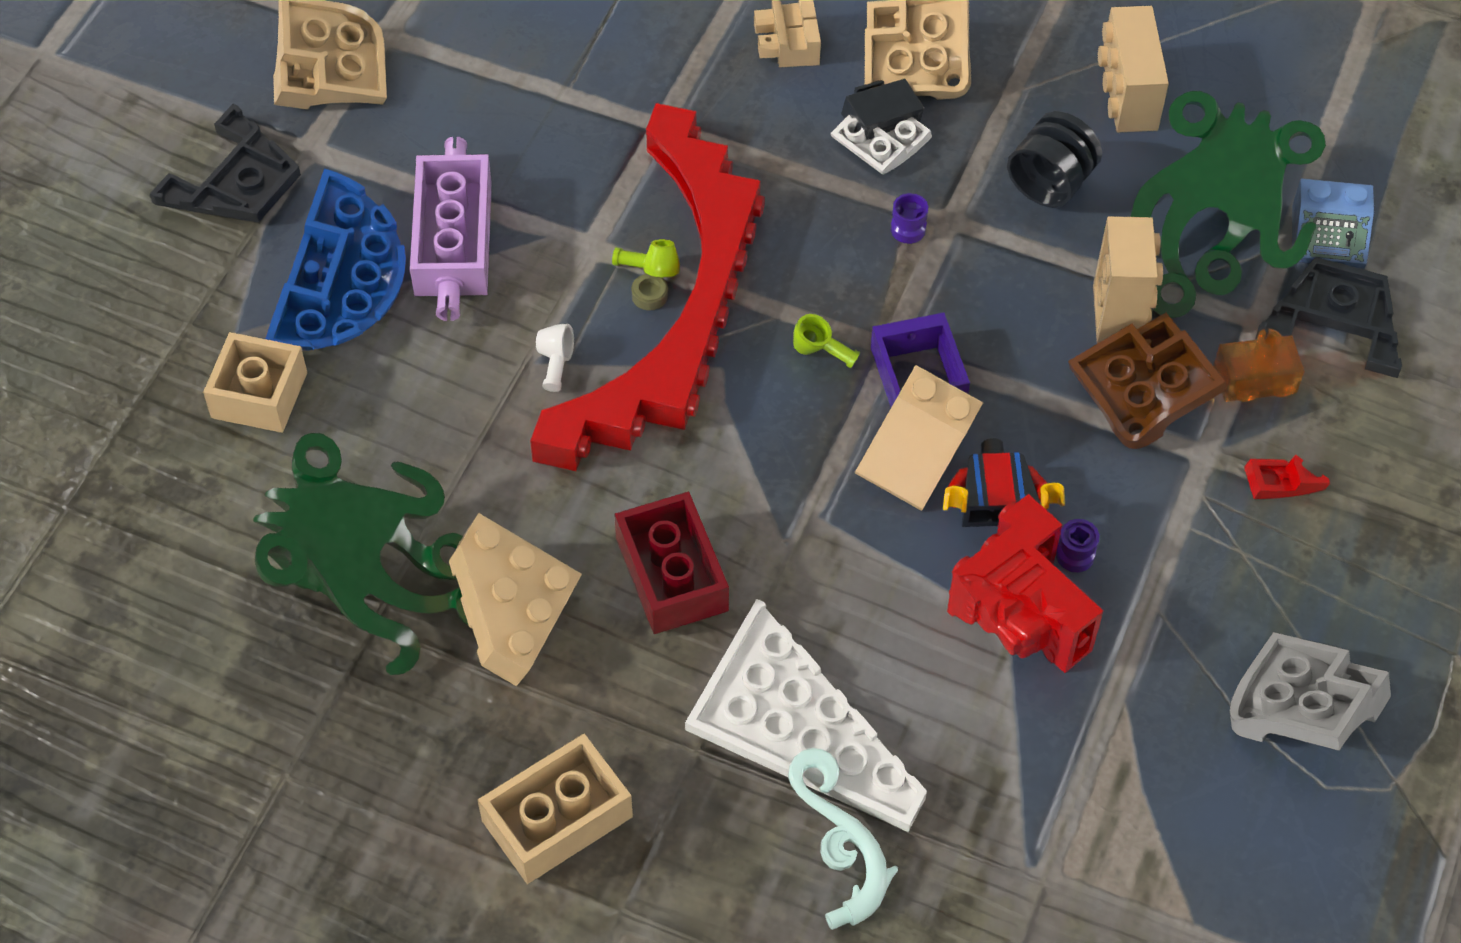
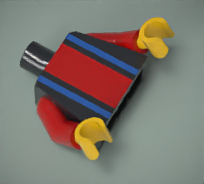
M991 438L981 443V454L970 455L967 467L957 470L945 489L943 510L948 511L949 507L960 508L962 512V527L998 526V516L1002 509L1012 501L1017 503L1028 494L1038 503L1040 501L1046 510L1049 509V504L1052 503L1059 504L1061 507L1065 506L1064 486L1059 483H1047L1033 466L1027 465L1023 454L1019 452L1004 453L1003 441Z

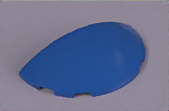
M324 168L305 222L304 235L288 281L284 283L265 339L301 346L302 351L336 346L358 337L377 321H380L398 297L405 274L406 255L405 246L401 245L396 232L397 223L384 204L378 206L366 195L364 186L351 178Z

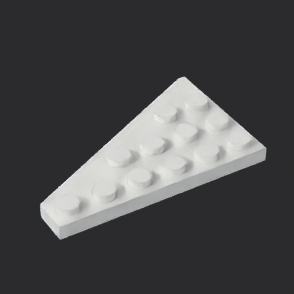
M756 599L687 718L685 730L787 777L789 766L797 754L810 748L823 749L837 760L839 766L838 780L834 788L829 793H826V795L909 832L926 799V789L914 776L906 772L901 760L887 750L877 738L876 731L856 709L850 707L845 695L831 685L821 673L820 666L801 645L794 642L792 634L784 625L781 626L766 609V604ZM809 768L803 772V781L806 786L820 792L819 788L824 784V775L817 768Z

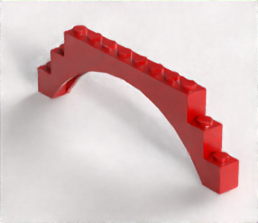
M656 103L646 128L647 152L678 185L693 212L700 236L702 255L692 293L681 316L661 342L630 370L591 393L541 410L530 440L533 462L577 471L581 458H587L589 455L591 442L631 451L635 438L642 437L646 422L685 430L689 416L695 417L700 402V395H697L699 386L705 387L710 371V365H707L709 357L715 358L719 346L717 332L719 328L724 329L729 314V307H726L728 299L734 300L736 296L738 279L735 277L737 271H744L747 261L745 247L746 244H753L756 233V223H754L755 217H761L763 214L765 196L760 195V180L731 175L733 161L728 160V145L700 140L701 127L696 124V111Z

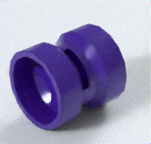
M912 193L902 194L893 202L891 233L896 240L912 244L922 240L925 236L929 206L922 196Z
M1074 519L1068 521L1062 527L1056 558L1064 569L1078 573L1086 571L1092 566L1100 537L1098 529L1093 523L1084 519Z

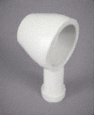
M570 324L553 325L541 329L537 333L536 348L538 353L550 358L546 379H544L542 385L545 390L550 392H559L561 390L564 362L569 361L573 354L574 334Z

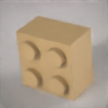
M229 332L203 391L211 418L283 433L307 375L302 348L297 345Z

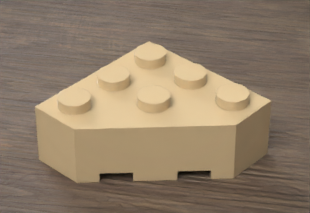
M478 513L450 558L449 564L453 577L456 576L462 593L460 599L469 628H473L479 647L477 653L481 666L517 686L531 669L582 574Z

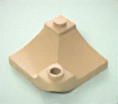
M326 0L278 1V46L276 68L273 75L274 105L309 109L310 106L329 103L384 104L387 99L384 38L381 27L373 18L357 7Z
M886 0L867 2L865 84L878 80H883L884 84H888L905 78L916 96H931L939 100L955 99L965 95L971 86L969 0ZM953 78L960 80L956 86L948 85L949 81Z

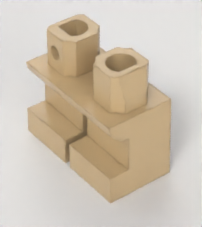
M772 0V9L754 11L755 33L773 32V34L758 35L759 58L777 57L779 67L820 65L821 39L813 0H799L798 3L783 5L780 0Z

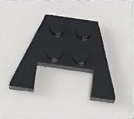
M232 104L214 123L217 134L238 143V145L200 187L168 173L149 194L153 204L259 223L300 177L299 166L273 140L269 141L261 133L260 127L253 120L249 121L237 105Z
M1315 257L1298 277L1284 299L1280 300L1273 308L1271 315L1266 321L1259 325L1255 337L1256 340L1288 348L1295 321L1299 319L1371 339L1365 370L1398 378L1402 368L1401 358H1398L1397 332L1394 331L1392 322L1394 313L1388 277Z

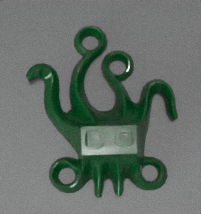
M1202 91L1186 92L1173 101L1169 109V122L1172 128L1184 136L1202 138V141L1198 147L1146 181L1137 194L1131 217L1151 218L1155 205L1164 194L1169 193L1174 199L1162 228L1161 255L1168 274H1163L1161 286L1156 285L1157 305L1153 309L1158 314L1162 315L1167 312L1170 318H1177L1187 314L1195 305L1196 290L1181 266L1178 247L1180 236L1186 224L1197 212L1205 208H1219L1226 212L1229 218V227L1224 239L1201 256L1195 269L1198 284L1202 289L1211 294H1228L1240 283L1242 276L1240 263L1229 252L1252 230L1257 229L1260 231V254L1265 263L1271 267L1286 269L1297 264L1304 257L1316 230V224L1313 222L1306 223L1303 226L1292 248L1282 251L1278 245L1282 211V185L1287 164H1309L1321 157L1326 142L1325 135L1318 126L1311 122L1296 120L1285 124L1275 131H1271L1269 127L1271 115L1266 110L1261 111L1250 125L1244 119L1245 106L1239 102L1235 104L1229 118H1225L1216 100L1210 94ZM1190 104L1197 105L1203 109L1205 116L1197 123H1190L1183 116L1184 107ZM1296 136H1306L1311 141V148L1305 153H1296L1291 150L1289 142ZM1216 260L1225 261L1231 268L1229 276L1223 280H1215L1208 273V267ZM1168 284L1180 286L1184 292L1181 301L1176 304L1165 302L1161 296L1164 286Z
M322 433L306 434L296 443L293 452L291 468L296 488H273L265 493L267 498L275 502L285 512H265L253 518V522L275 532L263 536L256 547L255 566L257 573L265 583L272 586L286 587L293 584L303 589L322 592L334 602L344 616L357 628L399 644L401 647L400 654L386 665V672L390 675L407 673L415 666L419 659L421 646L417 635L405 625L385 618L370 609L364 603V598L371 594L389 605L417 613H437L455 608L461 620L468 625L460 599L462 597L460 587L452 592L436 596L413 593L393 581L385 572L380 562V551L385 544H388L402 552L423 573L437 579L457 580L456 576L453 577L450 565L442 560L440 549L446 546L456 549L463 536L457 533L445 534L439 537L431 546H426L414 539L404 521V518L426 519L437 514L444 505V490L439 481L427 471L399 461L391 464L394 472L418 487L425 497L417 498L381 488L344 481L337 477L342 459L340 449L334 440ZM310 450L323 452L328 458L327 466L323 468L313 467L306 459V452ZM268 555L282 568V570L276 569L272 565H270Z

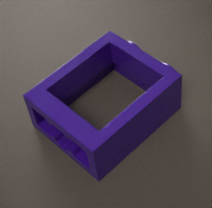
M944 312L872 326L871 351L890 407L893 406L901 390L889 357L933 348L938 350L949 384L969 394L970 382Z

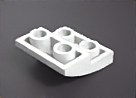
M850 115L831 132V136L881 174H885L898 167L932 138L931 130L913 117L900 121L894 130L887 133L879 127L873 129L875 136L873 139L866 140L862 127L859 132L854 133L858 120L851 118Z

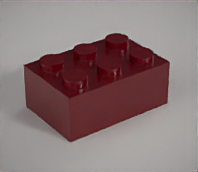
M689 491L614 514L616 540L653 634L729 611V586Z

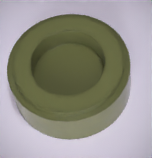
M644 274L636 278L632 283V300L637 307L643 310H656L667 302L668 285L662 277Z

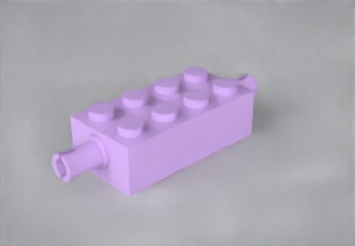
M453 137L445 141V155L416 156L410 274L414 296H438L436 316L444 321H447L448 308L451 310V321L459 318L460 296L488 295L492 186L488 154L466 155L467 142L461 137H457L456 148H453Z

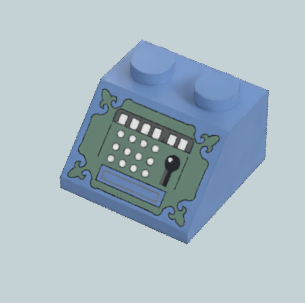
M1300 179L1292 205V246L1306 223H1315L1316 230L1306 254L1299 262L1311 263L1315 257L1365 269L1374 216L1373 185Z

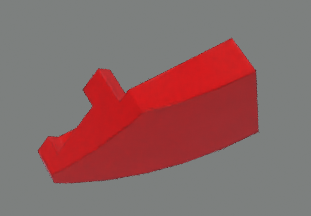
M1296 454L1290 462H1287L1285 459H1250L1244 467L1253 499L1285 498L1326 490L1330 485V480L1323 474L1321 477H1317L1303 467L1302 462L1304 460Z

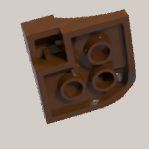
M1167 312L1138 329L1132 323L1068 361L1071 371L1100 408L1117 438L1124 446L1131 449L1144 448L1163 437L1165 429L1172 422L1227 390L1225 380L1185 330L1181 331ZM1135 430H1142L1138 434H1131Z

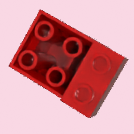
M1028 494L1017 503L1015 501L1008 503L998 516L997 533L990 536L984 542L979 552L971 558L969 556L963 557L954 566L947 612L952 617L956 616L970 625L977 622L987 633H995L1010 655L1017 654L1020 658H1027L1033 653L1042 650L1048 661L1054 663L1066 673L1093 651L1103 610L1054 566L1062 524Z

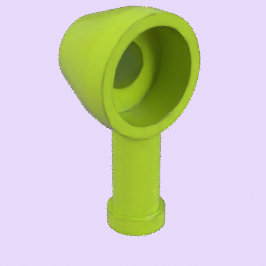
M658 239L652 241L647 254L625 251L618 247L613 251L612 264L615 266L627 265L644 268L646 274L654 277H672L680 273L679 256L674 242L670 240Z
M806 314L795 325L793 345L800 354L810 355L823 349L846 363V366L849 368L857 360L860 352L857 350L853 351L832 338L831 327L821 316Z

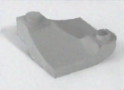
M1273 632L1242 677L1234 693L1230 706L1232 730L1239 736L1263 742L1267 734L1272 733L1340 750L1348 737L1365 720L1372 722L1377 720L1391 697L1389 672L1350 663L1349 650Z

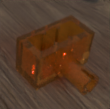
M1264 329L1259 332L1257 340L1219 344L1213 366L1226 382L1227 390L1222 393L1224 401L1239 400L1247 402L1255 398L1270 396L1286 397L1297 393L1305 371L1293 336H1281L1276 330L1268 329L1267 337L1264 339L1266 335Z

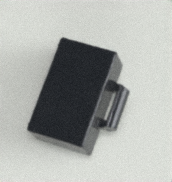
M905 78L888 84H884L883 80H878L855 87L854 94L846 96L841 114L844 119L848 115L851 118H856L858 122L856 123L854 133L859 132L862 127L867 140L875 137L873 129L877 127L887 133L894 130L900 121L911 117L920 122L924 107Z

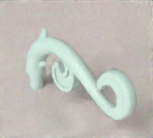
M818 748L806 749L797 754L789 766L788 778L799 797L837 825V827L828 831L821 841L820 853L823 861L831 869L842 871L850 868L855 862L858 852L856 850L847 851L844 849V843L849 841L860 849L866 863V880L862 889L860 890L858 885L853 886L851 899L844 901L843 907L825 914L826 921L832 930L847 923L854 926L871 916L881 905L886 890L898 871V867H886V860L880 845L871 832L858 819L819 797L806 787L803 781V772L809 768H817L824 775V784L819 788L821 793H829L834 788L839 776L837 760L830 753Z

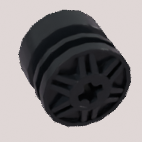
M1053 111L1045 113L1027 134V137L1008 157L1007 170L1014 185L1028 199L1046 207H1061L1073 197L1081 187L1082 182L1101 162V144L1093 130L1081 119L1065 112Z

